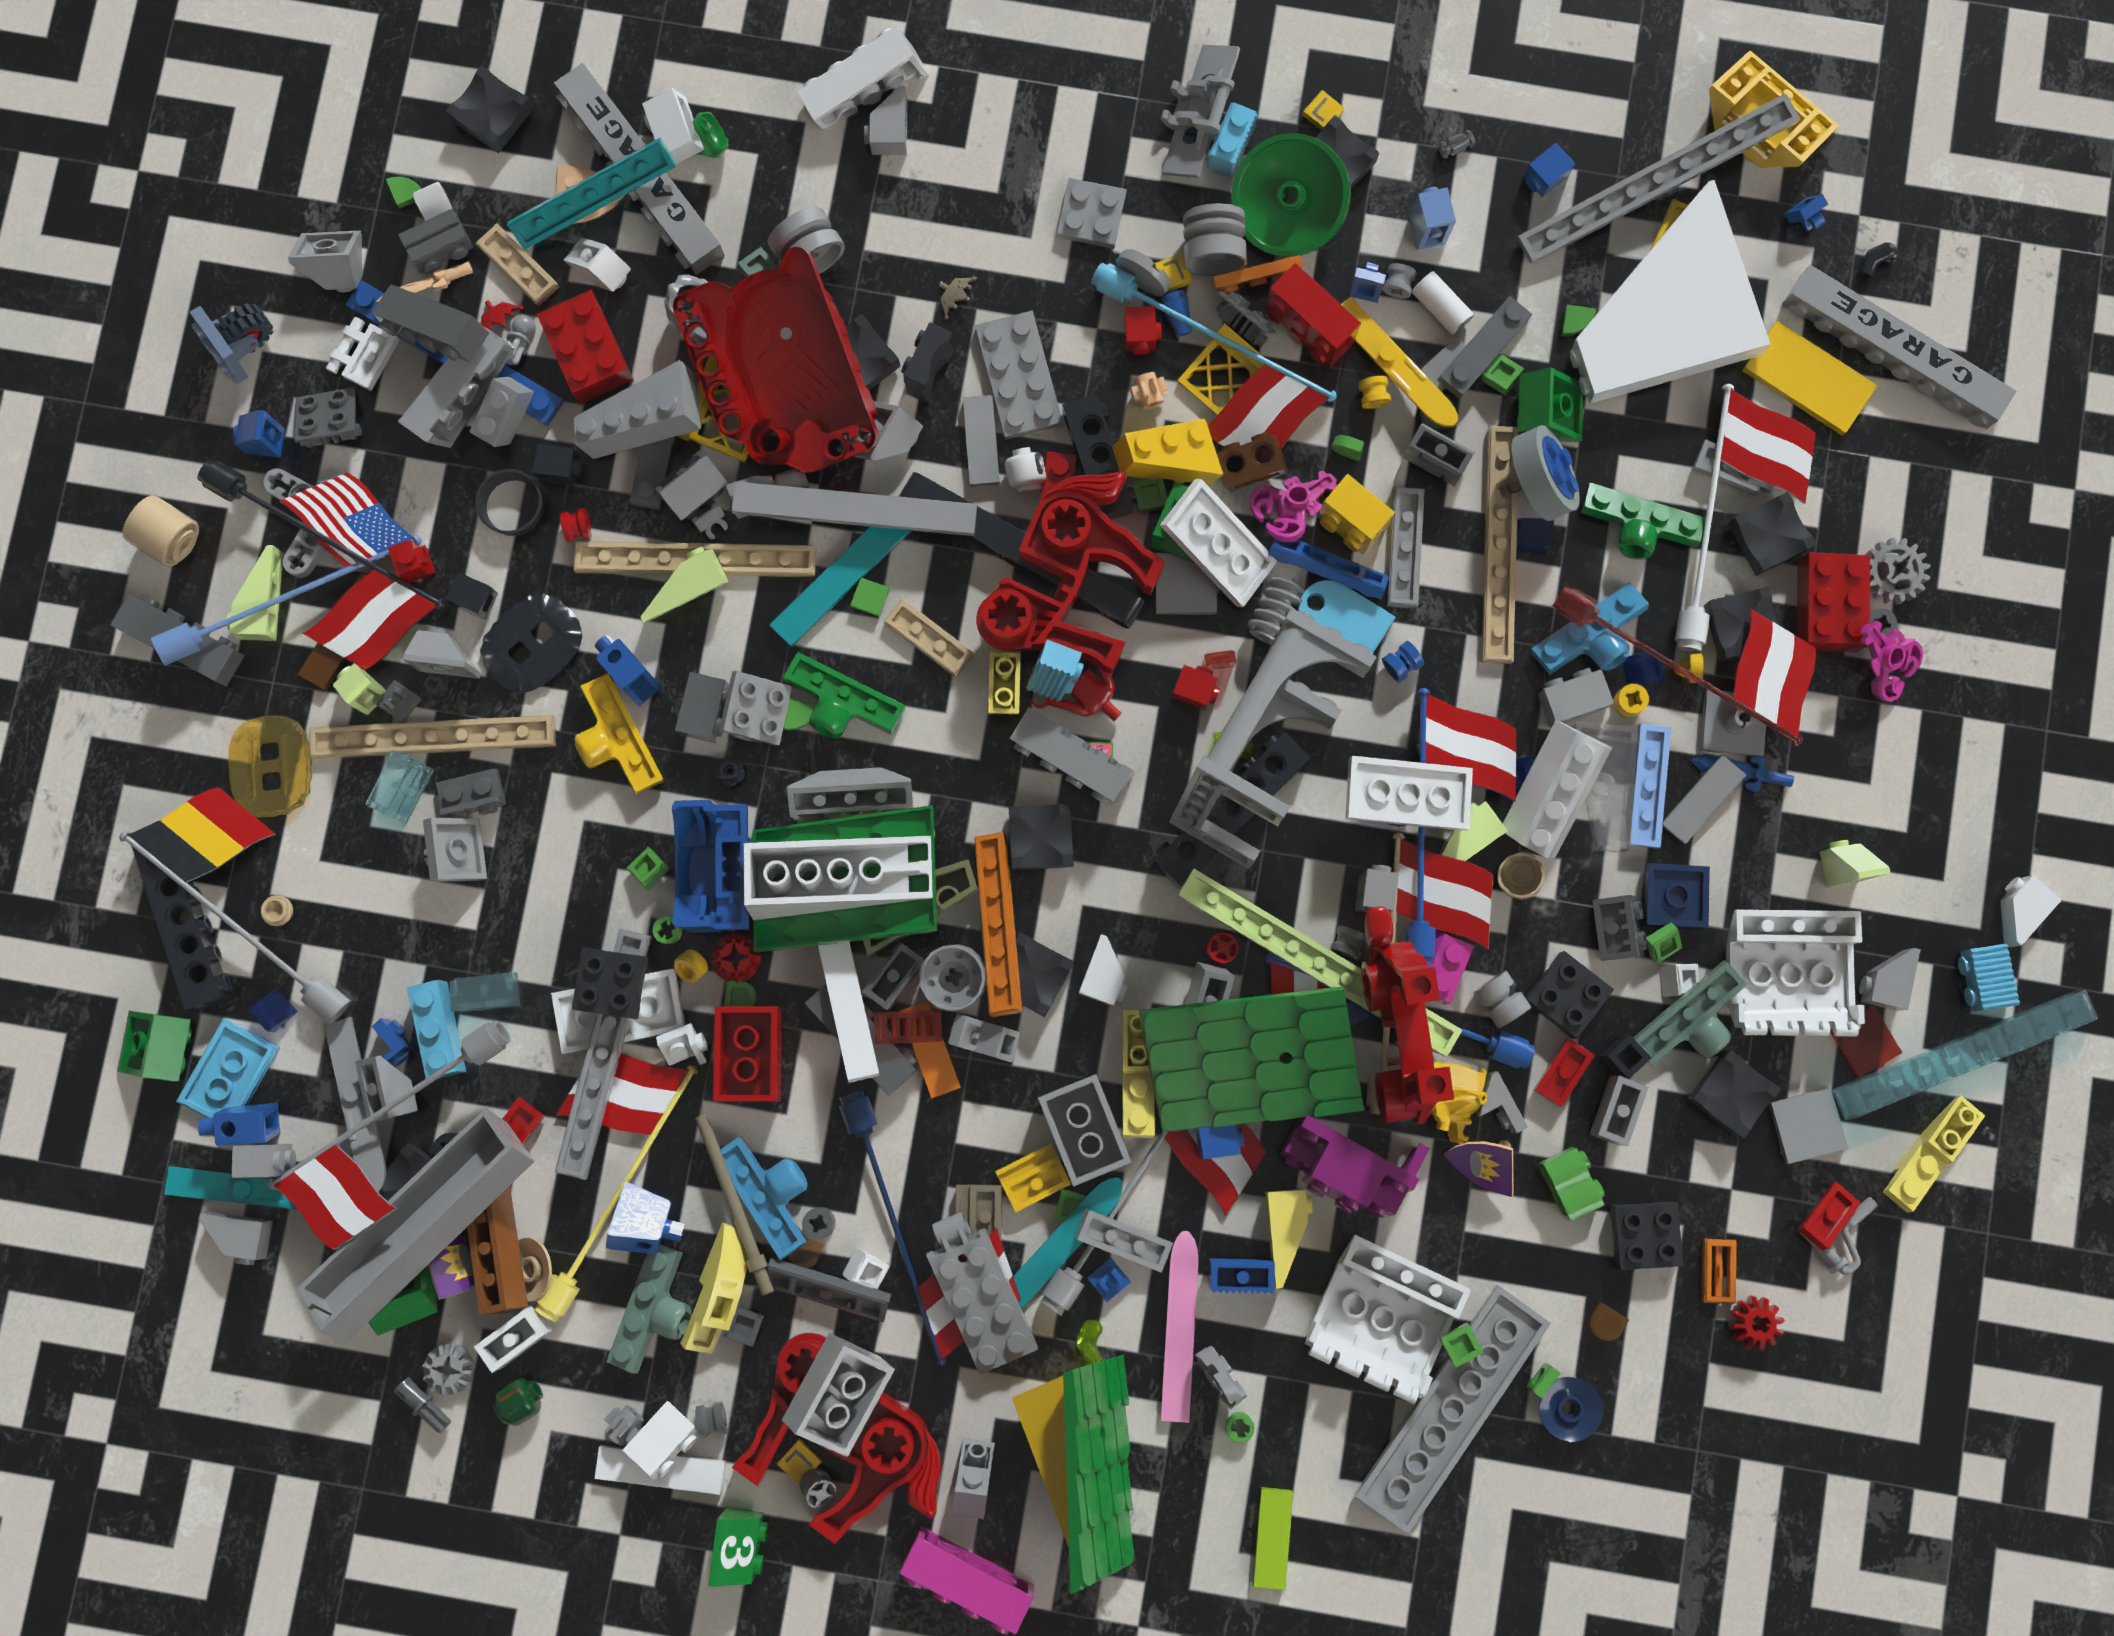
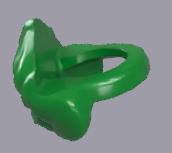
M711 112L698 113L692 123L697 135L701 139L704 150L697 153V155L700 154L711 158L722 157L729 146L728 138L725 136L723 128Z

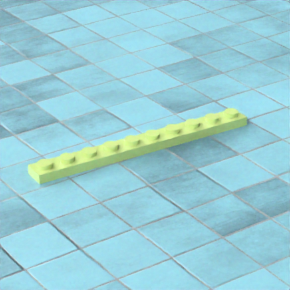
M1196 869L1192 870L1177 895L1178 897L1329 988L1342 987L1347 999L1369 1011L1364 998L1360 968ZM1426 1008L1432 1050L1447 1057L1462 1030ZM1380 1011L1371 1012L1381 1018Z

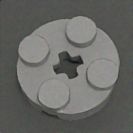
M1212 1346L1205 1347L1195 1354L1198 1358L1199 1366L1212 1387H1216L1220 1393L1223 1391L1220 1398L1230 1409L1247 1397L1238 1381L1234 1382L1229 1375L1232 1369L1222 1355L1219 1356Z

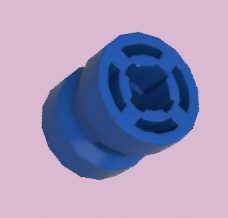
M1409 641L1402 643L1394 654L1389 653L1382 658L1385 669L1398 683L1406 679L1411 670L1417 671L1425 664L1419 651Z

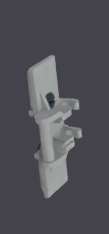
M1202 45L1192 79L1187 82L1186 87L1180 85L1179 81L1173 80L1170 90L1177 97L1178 103L1174 115L1168 110H1163L1161 116L1162 122L1175 131L1161 172L1163 175L1200 178L1211 140H1215L1216 135L1220 132L1221 125L1219 122L1226 100L1229 97V91H1233L1235 85L1231 77L1240 52L1239 46Z

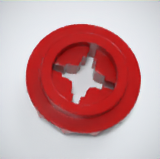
M733 933L722 937L713 947L711 962L715 973L725 981L739 983L754 976L760 966L761 954L760 952H754V941L750 937ZM734 945L739 954L749 955V958L739 961L738 971H736L733 962L723 960V958L732 955Z

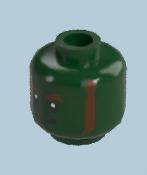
M517 1378L497 1391L496 1401L493 1403L494 1411L502 1423H509L513 1426L521 1425L540 1412L543 1392L536 1382L531 1383L526 1378Z

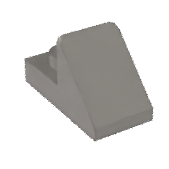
M1499 1072L1488 1073L1483 1092L1487 1093V1101L1484 1105L1480 1106L1474 1116L1480 1117L1498 1108L1499 1112L1496 1113V1116L1504 1130L1509 1129L1511 1133H1518L1528 1128Z

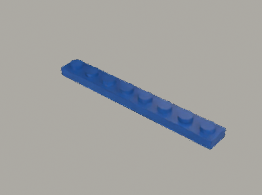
M361 280L345 305L379 326L381 322L371 313L378 304L376 301L384 293ZM396 333L395 335L442 364L448 359L439 350L433 353L417 341L415 344H411ZM504 365L497 378L511 377L533 390L534 394L525 413L544 425L549 426L564 403L562 398Z

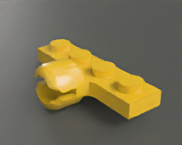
M609 673L581 685V691L597 720V724L594 727L575 736L576 748L585 765L589 768H594L606 761L616 760L620 764L635 795L662 783L663 777Z

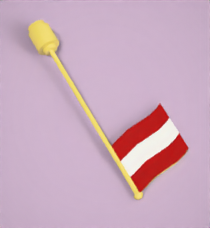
M620 1053L602 1125L618 1131L650 1136L567 1274L561 1272L559 1276L552 1274L547 1292L536 1301L538 1305L535 1311L543 1317L557 1322L560 1316L564 1317L580 1290L575 1286L577 1280L573 1278L575 1272L617 1204L625 1182H630L693 1074H698L696 1066L690 1065L687 1069L658 1066ZM579 1078L556 1116H570Z

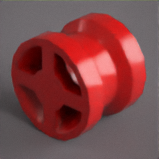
M585 508L578 509L573 514L568 512L560 513L562 532L566 542H572L576 537H583L584 539L592 537L591 525Z
M1228 933L1214 935L1207 944L1209 959L1218 965L1230 963L1239 951L1237 940Z

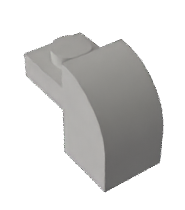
M956 1014L948 1044L1012 1062L1020 1032Z

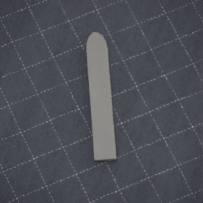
M352 1017L336 1021L331 1025H324L347 1131L367 1118L355 1061L361 1060V1054ZM373 1121L349 1137L354 1161L360 1165L380 1193L385 1185L386 1166L376 1121Z

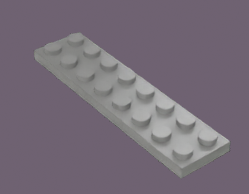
M1496 1285L1469 1324L1484 1353L1456 1368L1453 1366L1450 1358H1446L1433 1377L1426 1396H1423L1421 1399L1419 1398L1354 1495L1409 1535L1551 1323L1506 1290Z

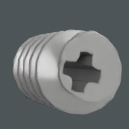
M1282 577L1271 578L1269 582L1271 587L1266 588L1264 592L1266 598L1260 599V608L1255 609L1253 613L1255 619H1251L1248 623L1249 632L1257 639L1272 645L1280 625L1283 624L1286 613H1289L1290 609L1293 608L1291 603H1302V600L1296 595L1297 592L1304 593L1300 586Z

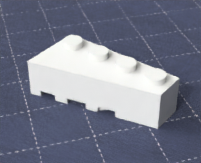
M895 26L880 32L877 38L869 44L856 48L853 54L845 60L832 64L828 71L818 78L815 77L808 80L803 88L797 92L813 121L824 130L857 113L858 105H872L881 100L880 97L883 92L893 88L896 90L899 86L907 87L906 80L916 75L919 79H922L929 74L911 43L899 28Z

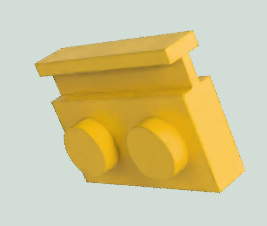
M1051 1143L995 1171L1015 1212L1071 1184Z

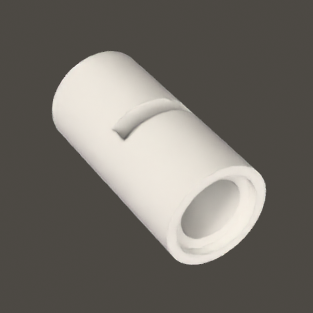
M1434 271L1426 275L1412 290V294L1452 336L1459 332L1474 316V313Z

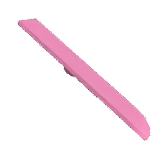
M1182 1231L1177 1236L1171 1251L1161 1421L1189 1423L1198 1249L1195 1239L1189 1231Z

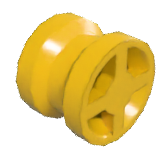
M1373 376L1358 382V388L1363 393V398L1361 399L1362 408L1374 409L1391 403V395L1386 390L1388 386V378L1386 376Z
M1629 684L1615 694L1613 707L1620 716L1632 718L1647 707L1649 695L1642 686Z

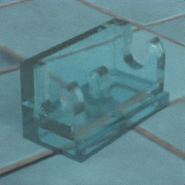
M393 750L365 805L407 824L434 769Z
M517 972L454 978L453 981H450V1010L460 1013L520 1006Z

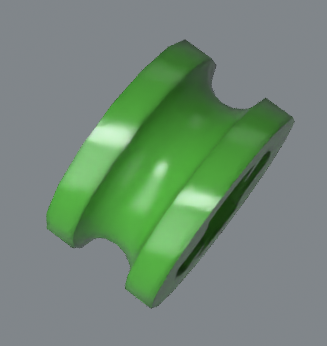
M664 916L655 921L653 935L657 941L671 945L680 940L683 929L675 927L672 930L673 936L668 939L666 935L662 938L660 934L664 930L662 925L667 922L671 926L673 923L672 917Z
M1235 1412L1226 1420V1432L1233 1441L1243 1443L1252 1438L1255 1427L1249 1415L1244 1412ZM1242 1419L1245 1425H1249L1248 1431L1243 1430L1244 1435L1238 1436L1236 1430L1231 1429L1232 1423L1237 1424L1235 1420Z

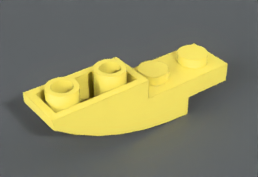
M990 646L988 714H1019L1021 651H1001Z
M1123 1010V1138H1154L1155 1136L1154 1091L1139 1010Z
M1961 1095L1957 1096L1932 1121L1893 1170L1896 1174L1883 1193L1907 1213L1913 1212L1945 1165L1954 1162L1985 1115Z
M721 1224L699 1279L703 1288L680 1343L686 1350L713 1354L722 1330L729 1331L742 1292L747 1270L746 1261L748 1260L737 1228L734 1225Z

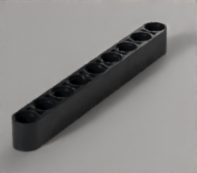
M917 472L912 473L898 496L972 503ZM977 506L975 535H958L1057 590L1062 578L1020 559L1019 548L1026 533ZM1087 568L1084 582L1076 599V602L1126 629L1131 628L1145 604L1144 600L1136 594L1090 568Z

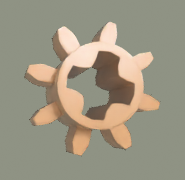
M1155 372L1145 373L1134 379L1135 386L1130 388L1134 404L1141 403L1143 409H1150L1164 402L1162 395L1168 394L1164 377L1157 379Z

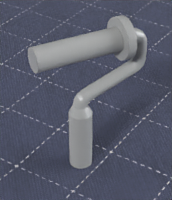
M1868 1197L1859 1205L1841 1230V1234L1853 1259L1847 1267L1844 1266L1848 1262L1845 1256L1840 1258L1831 1247L1822 1251L1805 1237L1830 1265L1828 1271L1831 1274L1839 1271L1841 1274L1849 1275L1860 1266L1861 1260L1848 1229L1854 1228L1878 1206L1871 1197Z

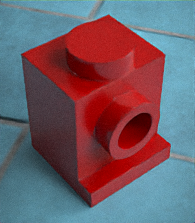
M410 539L388 547L396 574L402 580L411 583L436 574L426 545L419 547Z

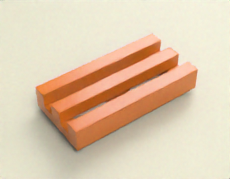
M1702 1238L1701 1302L1736 1304V1240ZM1712 1246H1714V1296H1711ZM1723 1246H1727L1726 1297H1722Z

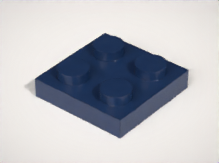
M1645 864L1644 925L1666 926L1672 922L1676 927L1709 928L1710 866Z

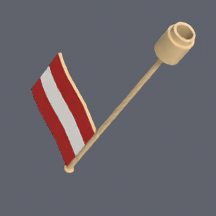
M1399 832L1393 835V839H1396L1394 872L1399 873L1395 908L1391 912L1393 923V940L1391 943H1395L1397 913L1417 921L1418 846L1403 840L1405 836ZM1424 849L1423 921L1429 922V927L1466 937L1489 950L1493 874L1470 862L1431 853ZM1390 1027L1383 1028L1381 1070H1374V1076L1368 1075L1366 1105H1369V1113L1379 1114L1375 1094V1074L1387 1071Z

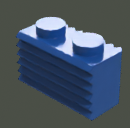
M1209 1258V1288L1214 1293L1217 1290L1220 1293L1223 1290L1226 1293L1229 1291L1234 1293L1237 1290L1239 1294L1242 1291L1245 1293L1250 1291L1252 1294L1255 1291L1258 1294L1261 1291L1264 1294L1267 1292L1272 1294L1275 1291V1262L1260 1259Z

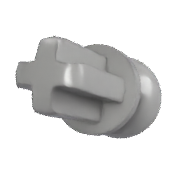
M520 315L516 317L512 322V332H509L506 336L507 343L515 348L506 362L510 366L519 363L524 349H527L530 345L529 338L536 331L535 322L529 316Z

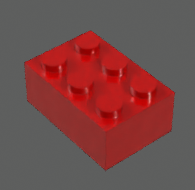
M1294 263L1270 287L1265 306L1268 317L1276 324L1281 323L1288 330V334L1297 344L1302 343L1310 350L1311 357L1317 363H1324L1330 368L1354 344L1361 322L1298 264Z
M592 290L537 314L570 390L579 404L634 380Z
M1809 552L1797 561V637L1814 646L1816 650L1858 652L1867 647L1868 645L1862 644L1861 639L1863 635L1860 631L1865 624H1870V555Z
M715 1007L713 1101H781V1007Z

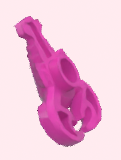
M1323 470L1318 472L1317 480L1306 482L1301 485L1299 478L1296 476L1283 481L1282 484L1287 491L1273 486H1262L1255 489L1250 496V510L1254 517L1263 523L1264 517L1261 509L1264 508L1266 510L1265 515L1269 518L1272 514L1274 501L1278 502L1277 515L1279 518L1273 520L1274 526L1267 523L1265 528L1276 540L1295 542L1302 538L1305 532V514L1308 513L1310 516H1315V513L1320 511L1322 504L1317 501L1323 496L1325 491L1332 492L1337 487V480L1331 473L1327 474Z
M1873 621L1872 624H1865L1860 631L1863 635L1861 639L1862 644L1869 646L1871 655L1870 667L1876 675L1871 683L1872 693L1882 701L1892 702L1899 698L1905 684L1894 675L1888 676L1889 673L1899 668L1900 672H1903L1902 676H1912L1922 664L1923 649L1915 639L1905 638L1902 632L1897 629L1891 630L1886 636L1880 632L1882 623Z

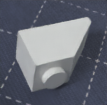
M582 237L564 259L568 265L600 288L612 292L625 283L626 275L631 270L607 245Z
M2034 875L2013 879L2005 888V891H2007L2006 895L2000 900L2004 944H2007L2009 948L2023 945L2061 902V899Z
M1101 934L1079 994L1113 1007L1116 1001L1122 1003L1128 985L1123 984L1125 975L1107 936Z

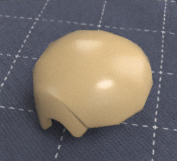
M1519 852L1508 856L1500 864L1497 878L1500 888L1509 897L1523 900L1533 897L1541 890L1545 875L1544 868L1536 857Z

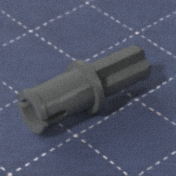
M410 1377L402 1381L394 1391L413 1410L412 1414L414 1416L419 1415L436 1432H443L451 1423V1420L432 1402L433 1396H427Z

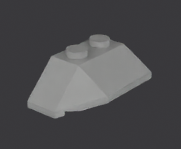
M884 768L819 771L787 786L790 817L802 823L913 808L911 779Z

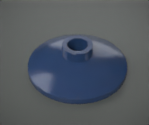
M1561 1377L1554 1382L1543 1399L1540 1398L1539 1415L1544 1427L1553 1436L1563 1441L1576 1442L1588 1438L1597 1430L1602 1420L1603 1405L1598 1392L1590 1383L1577 1377ZM1566 1402L1573 1404V1410L1570 1413L1563 1411V1405Z

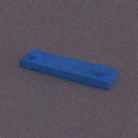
M1274 538L1268 555L1275 557L1281 563H1290L1358 590L1367 597L1381 599L1389 579L1388 575L1300 540L1282 542Z

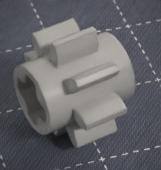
M626 1405L623 1410L619 1407L617 1409L613 1408L604 1419L609 1424L605 1433L613 1442L623 1446L626 1442L629 1443L641 1430L640 1425L644 1422V1419L630 1406Z

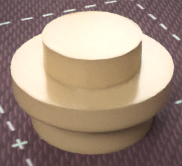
M274 895L267 898L262 904L261 915L263 920L269 925L282 926L291 919L293 906L286 897Z

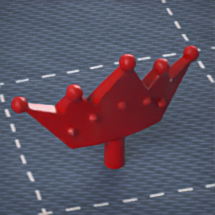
M487 300L485 305L489 310L481 316V325L491 331L493 330V324L506 327L505 316L513 317V310H523L524 307L506 302L493 306Z

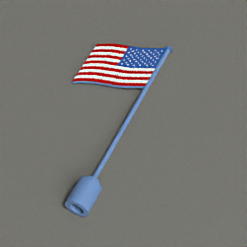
M348 472L279 501L294 512L304 524L371 562L389 556L388 547L410 539L418 546L422 543L420 536H411L395 522L370 490ZM316 538L320 545L345 568L202 630H198L196 626L190 628L186 622L151 637V641L161 661L166 666L201 651L199 644L204 642L202 636L366 565Z

